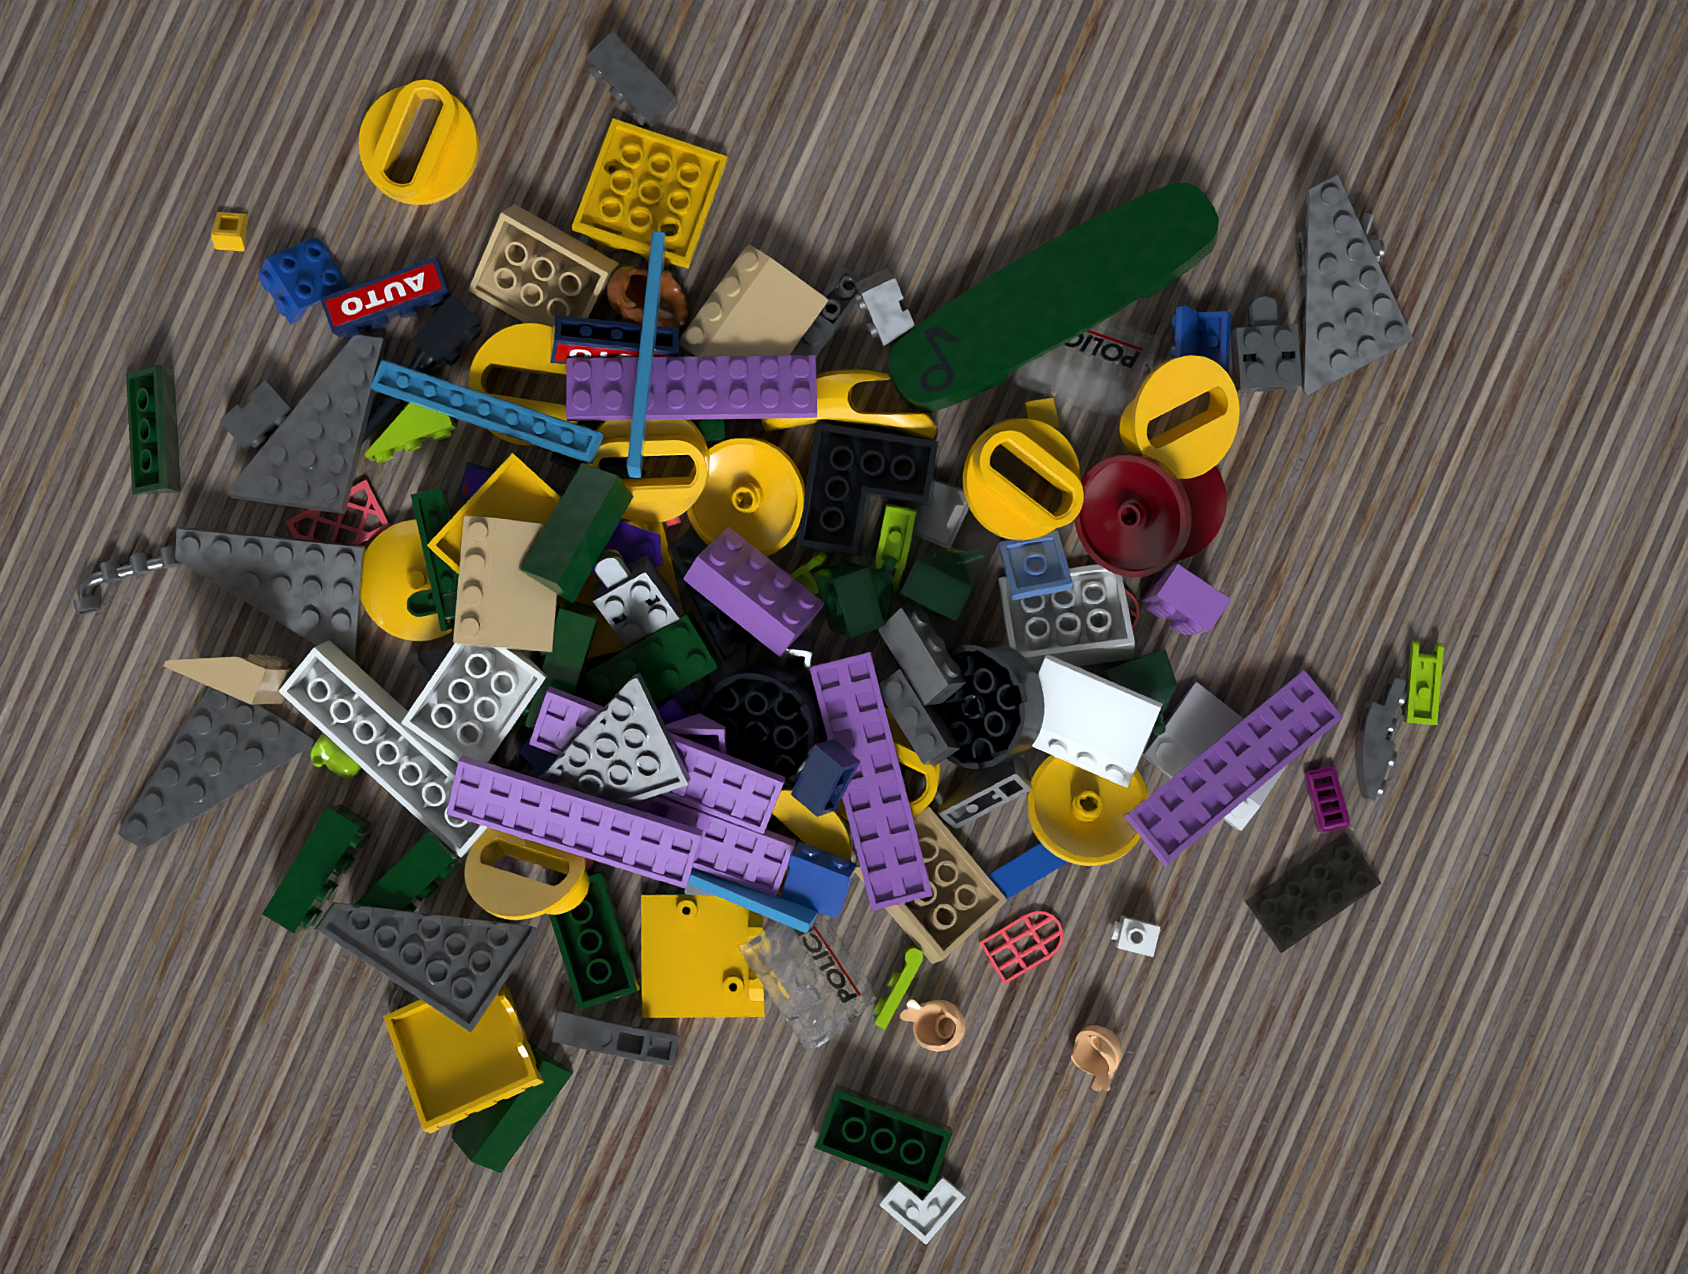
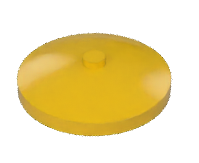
M753 437L732 438L709 448L710 471L707 484L699 499L687 510L689 520L698 536L709 546L727 527H730L766 557L786 546L799 530L806 490L801 473L793 460L776 445ZM695 464L689 474V477H691L696 471Z
M416 519L397 523L381 532L371 542L364 554L361 600L369 616L380 628L395 637L405 640L431 641L453 633L452 629L441 632L437 614L416 617L409 613L407 609V600L413 593L432 589Z
M1053 755L1046 758L1038 767L1031 779L1032 790L1027 792V815L1031 828L1038 840L1055 856L1077 865H1104L1123 857L1140 840L1139 834L1124 817L1149 797L1146 784L1137 769L1128 788Z

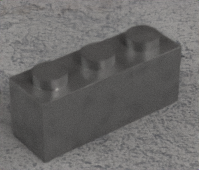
M613 31L586 55L590 65L587 68L597 81L601 82L604 79L611 86L608 90L610 94L620 104L625 101L632 108L629 113L641 126L646 123L653 129L678 105L676 96Z
M920 606L900 608L878 629L924 706L943 703L966 683L959 665L952 660L945 648L944 641L936 634L929 622L928 615Z
M899 669L879 684L884 702L923 765H937L960 749L934 705H923L902 669Z

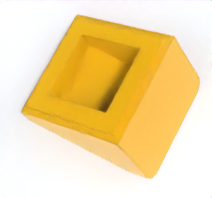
M217 212L211 232L214 248L217 250L244 251L248 215Z
M1054 398L1033 400L1023 404L1026 418L1044 422L1055 429L1060 428Z

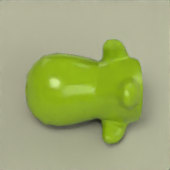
M322 734L318 738L311 752V760L314 766L321 767L323 764H326L329 770L345 779L352 778L359 773L361 766L326 734Z

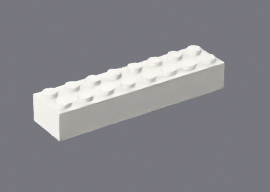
M328 640L314 647L279 692L459 857L464 856L489 827L446 814L458 763L401 722L408 711L335 644Z

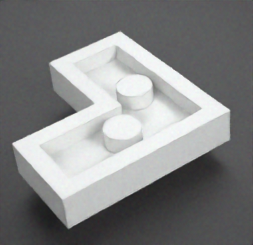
M941 1175L933 1185L931 1192L928 1191L923 1198L918 1196L902 1181L897 1180L879 1201V1205L923 1243L927 1244L966 1196Z

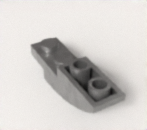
M846 267L841 270L823 294L829 301L790 355H816V360L819 358L857 303L854 296L858 294L854 283L862 280L860 277Z
M1389 677L1387 679L1379 703H1365L1360 719L1356 744V770L1361 796L1371 801H1375L1376 796L1380 797L1386 786V780L1383 779L1387 768L1393 766L1397 757V751H1394L1396 743L1385 740L1386 735H1391L1395 728L1397 719L1394 718L1397 706L1401 707L1407 696V690L1404 689L1407 682L1396 677Z
M557 1010L551 1042L621 1058L673 1067L680 1036Z

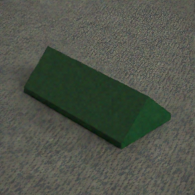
M155 365L126 373L132 495L181 492L174 371L162 365Z
M581 463L519 570L569 602L574 603L634 496L617 475Z
M528 1039L527 1041L531 1046L537 1063V1070L541 1073L544 1082L537 1086L526 1088L525 1091L506 1100L502 1099L497 1104L484 1110L469 1114L451 1137L471 1162L498 1173L503 1171L573 1074V1072Z

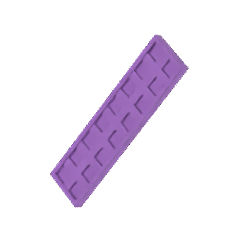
M816 355L654 357L647 420L817 418ZM639 357L566 358L567 421L632 420Z
M868 652L809 667L828 741L834 739L861 761L843 795V801L871 911L933 896L871 653Z
M1303 670L1124 817L1163 866H1165L1338 723L1343 716L1306 671Z
M550 686L546 692L529 744L560 755L604 707ZM668 732L691 780L687 786L660 795L764 834L786 777Z
M463 755L458 760L446 812L447 815L685 889L689 882L703 830Z
M660 794L625 805L703 830L693 868L776 897L796 840L766 829L764 834L755 832Z

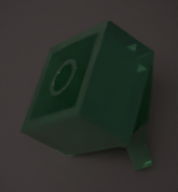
M980 546L968 551L965 549L947 548L923 555L916 559L898 595L952 623L955 622L973 588L966 567H969L971 562L985 558L982 547Z
M887 555L881 568H877L876 571L867 566L846 561L814 572L820 598L824 603L823 609L830 631L852 638L885 626L893 598L894 587L891 581L894 576L891 574L898 562L897 559Z
M1166 649L1157 650L1100 670L1102 678L1162 703L1163 705L1153 727V732L1155 735L1165 733L1166 728L1162 722V714L1178 685Z

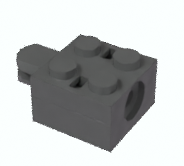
M1259 297L1248 307L1249 327L1236 328L1230 333L1233 379L1237 393L1295 390L1302 385L1298 324L1279 325L1277 302L1271 297Z
M605 550L601 553L595 565V573L600 578V581L594 584L593 602L626 647L633 645L679 619L680 601L647 555L627 564L616 550Z

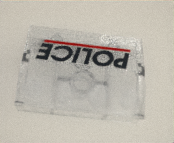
M1106 319L1074 339L1022 366L1016 385L1120 421L1123 411L1135 399L1140 386L1151 372L1160 338Z
M819 912L807 933L776 921L738 947L806 1050L820 1047L843 1030L879 998L824 914Z

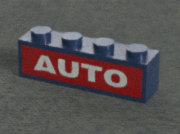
M436 257L324 296L320 300L332 333L338 337L342 336L343 339H348L354 335H359L361 333L360 329L369 326L372 329L383 327L389 324L388 319L399 315L400 318L411 317L418 313L417 309L429 305V308L439 307L445 303L452 292L441 262Z
M555 315L551 335L550 363L566 364V358L639 357L642 324ZM657 326L654 357H678L679 328Z

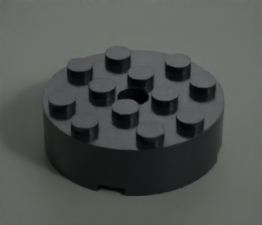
M978 642L947 650L952 660L959 665L966 683L943 703L934 704V707L960 747L959 750L946 759L964 768L981 769L1008 763L1021 757L1035 743L1044 719L1045 704L1043 690L1031 664L1018 651L998 642Z
M755 663L737 669L719 682L707 694L699 712L725 726L727 755L786 777L782 789L795 781L796 776L804 768L808 760L807 754L815 744L826 741L827 734L816 692L801 676L790 669L776 664Z

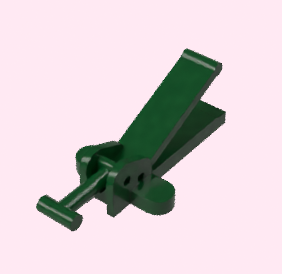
M442 488L410 494L432 589L413 593L407 600V609L409 613L416 617L437 614L441 632L452 629L454 636L459 574L427 546L451 520L447 496H444Z

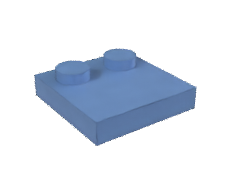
M1058 530L1031 540H1006L998 542V549L1012 601L1072 589L1073 582Z

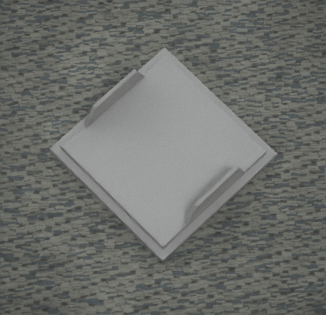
M936 478L931 506L908 502L904 506L917 509L912 535L950 549L969 509L962 488Z

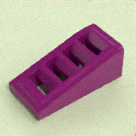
M1335 766L1305 771L1304 776L1317 832L1323 833L1350 827V819ZM1328 776L1330 778L1328 783L1314 784V779ZM1332 788L1333 794L1318 797V791ZM1335 801L1336 806L1326 809L1321 808L1320 804ZM1338 813L1339 819L1325 821L1324 816Z

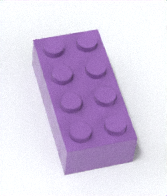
M727 527L697 556L683 578L684 581L779 657L810 625L824 605L813 593L808 591L730 527Z
M1176 564L1159 572L1141 601L1146 604L1144 609L1158 619L1166 617L1172 621L1170 627L1185 636L1186 634L1210 632L1231 599L1179 564Z

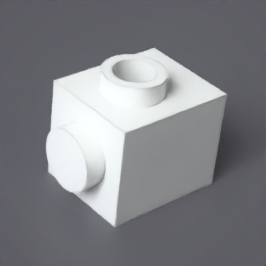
M1121 915L1120 922H1114L1111 939L1115 940L1114 945L1119 949L1153 957L1161 927L1151 922Z

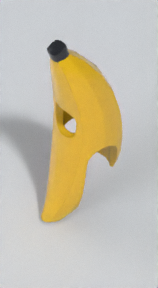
M841 369L816 374L817 418H762L761 420L754 421V427L758 434L814 424L821 419L838 420L845 424L897 430L932 441H936L938 436V427L927 413L867 412L857 408L852 400V391L857 383L890 379L888 373L866 369Z

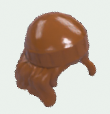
M623 266L611 275L607 284V298L611 307L618 314L622 315L627 323L642 324L648 270L633 266ZM663 271L657 326L679 328L680 332V327L685 326L687 323L685 318L688 316V303L684 300L685 294L680 292L681 286L678 285V282L672 278V274L668 271Z

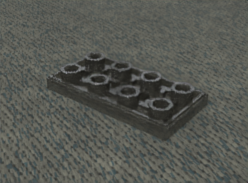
M1344 832L1246 900L1245 903L1278 951L1283 953L1382 883L1348 834Z

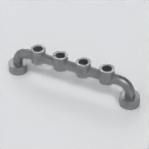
M176 546L161 548L159 550L161 556L149 559L148 553L130 556L131 564L120 566L118 560L101 563V571L88 575L82 581L79 588V599L73 601L75 613L88 614L101 609L98 596L91 595L95 585L122 580V578L146 575L154 570L174 568L182 565L181 562L175 559Z

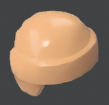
M908 999L906 1002L908 1009L900 1013V1019L913 1022L914 1037L921 1047L939 1052L950 1050L959 1044L964 1036L966 1026L964 1016L956 1005L942 999L931 1000L918 1005L914 999Z
M1098 1025L1086 1026L1078 1033L1071 1053V1059L1080 1069L1095 1076L1091 1086L1093 1090L1097 1092L1101 1091L1102 1088L1106 1091L1110 1090V1079L1122 1059V1045L1118 1036L1113 1031Z

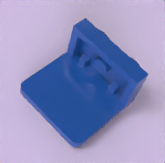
M318 238L309 239L266 257L258 272L262 287L270 292L275 300L278 312L286 317L289 324L301 320L308 307L321 302L320 298L348 287L346 279Z
M1178 305L1176 313L1172 317V327L1176 334L1175 344L1171 347V358L1189 355L1206 357L1218 363L1229 374L1231 312H1197L1186 305Z
M799 841L790 855L787 864L790 869L782 890V897L826 916L837 918L842 911L857 863Z

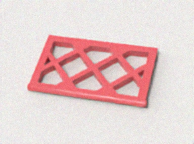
M364 480L351 488L347 507L364 511L358 529L342 524L345 514L339 513L337 522L322 518V511L308 509L285 521L294 539L320 541L314 539L320 521L335 526L330 542L336 543L341 528L357 533L355 540L348 543L360 545L392 526L368 480ZM362 489L365 490L368 496L365 507L349 502L351 495ZM369 513L378 516L383 526L371 532L364 531ZM306 518H311L314 520L309 536L299 534L295 524Z

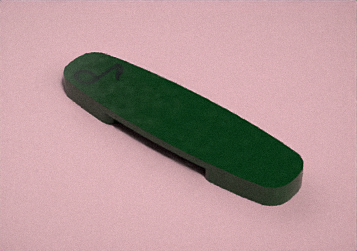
M1175 182L1117 206L1027 253L952 300L894 344L889 353L888 368L896 390L910 408L921 413H934L1002 384L1010 372L1081 335L1137 299L1153 297L1187 273L1213 251L1217 243L1219 222L1214 206L1198 187L1189 183Z

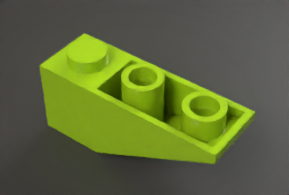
M409 403L367 450L365 456L371 461L376 460L377 463H382L394 458L393 453L405 449V452H411L423 447V441L431 438L434 441L443 440L451 436L450 431L457 429L455 420L451 416Z

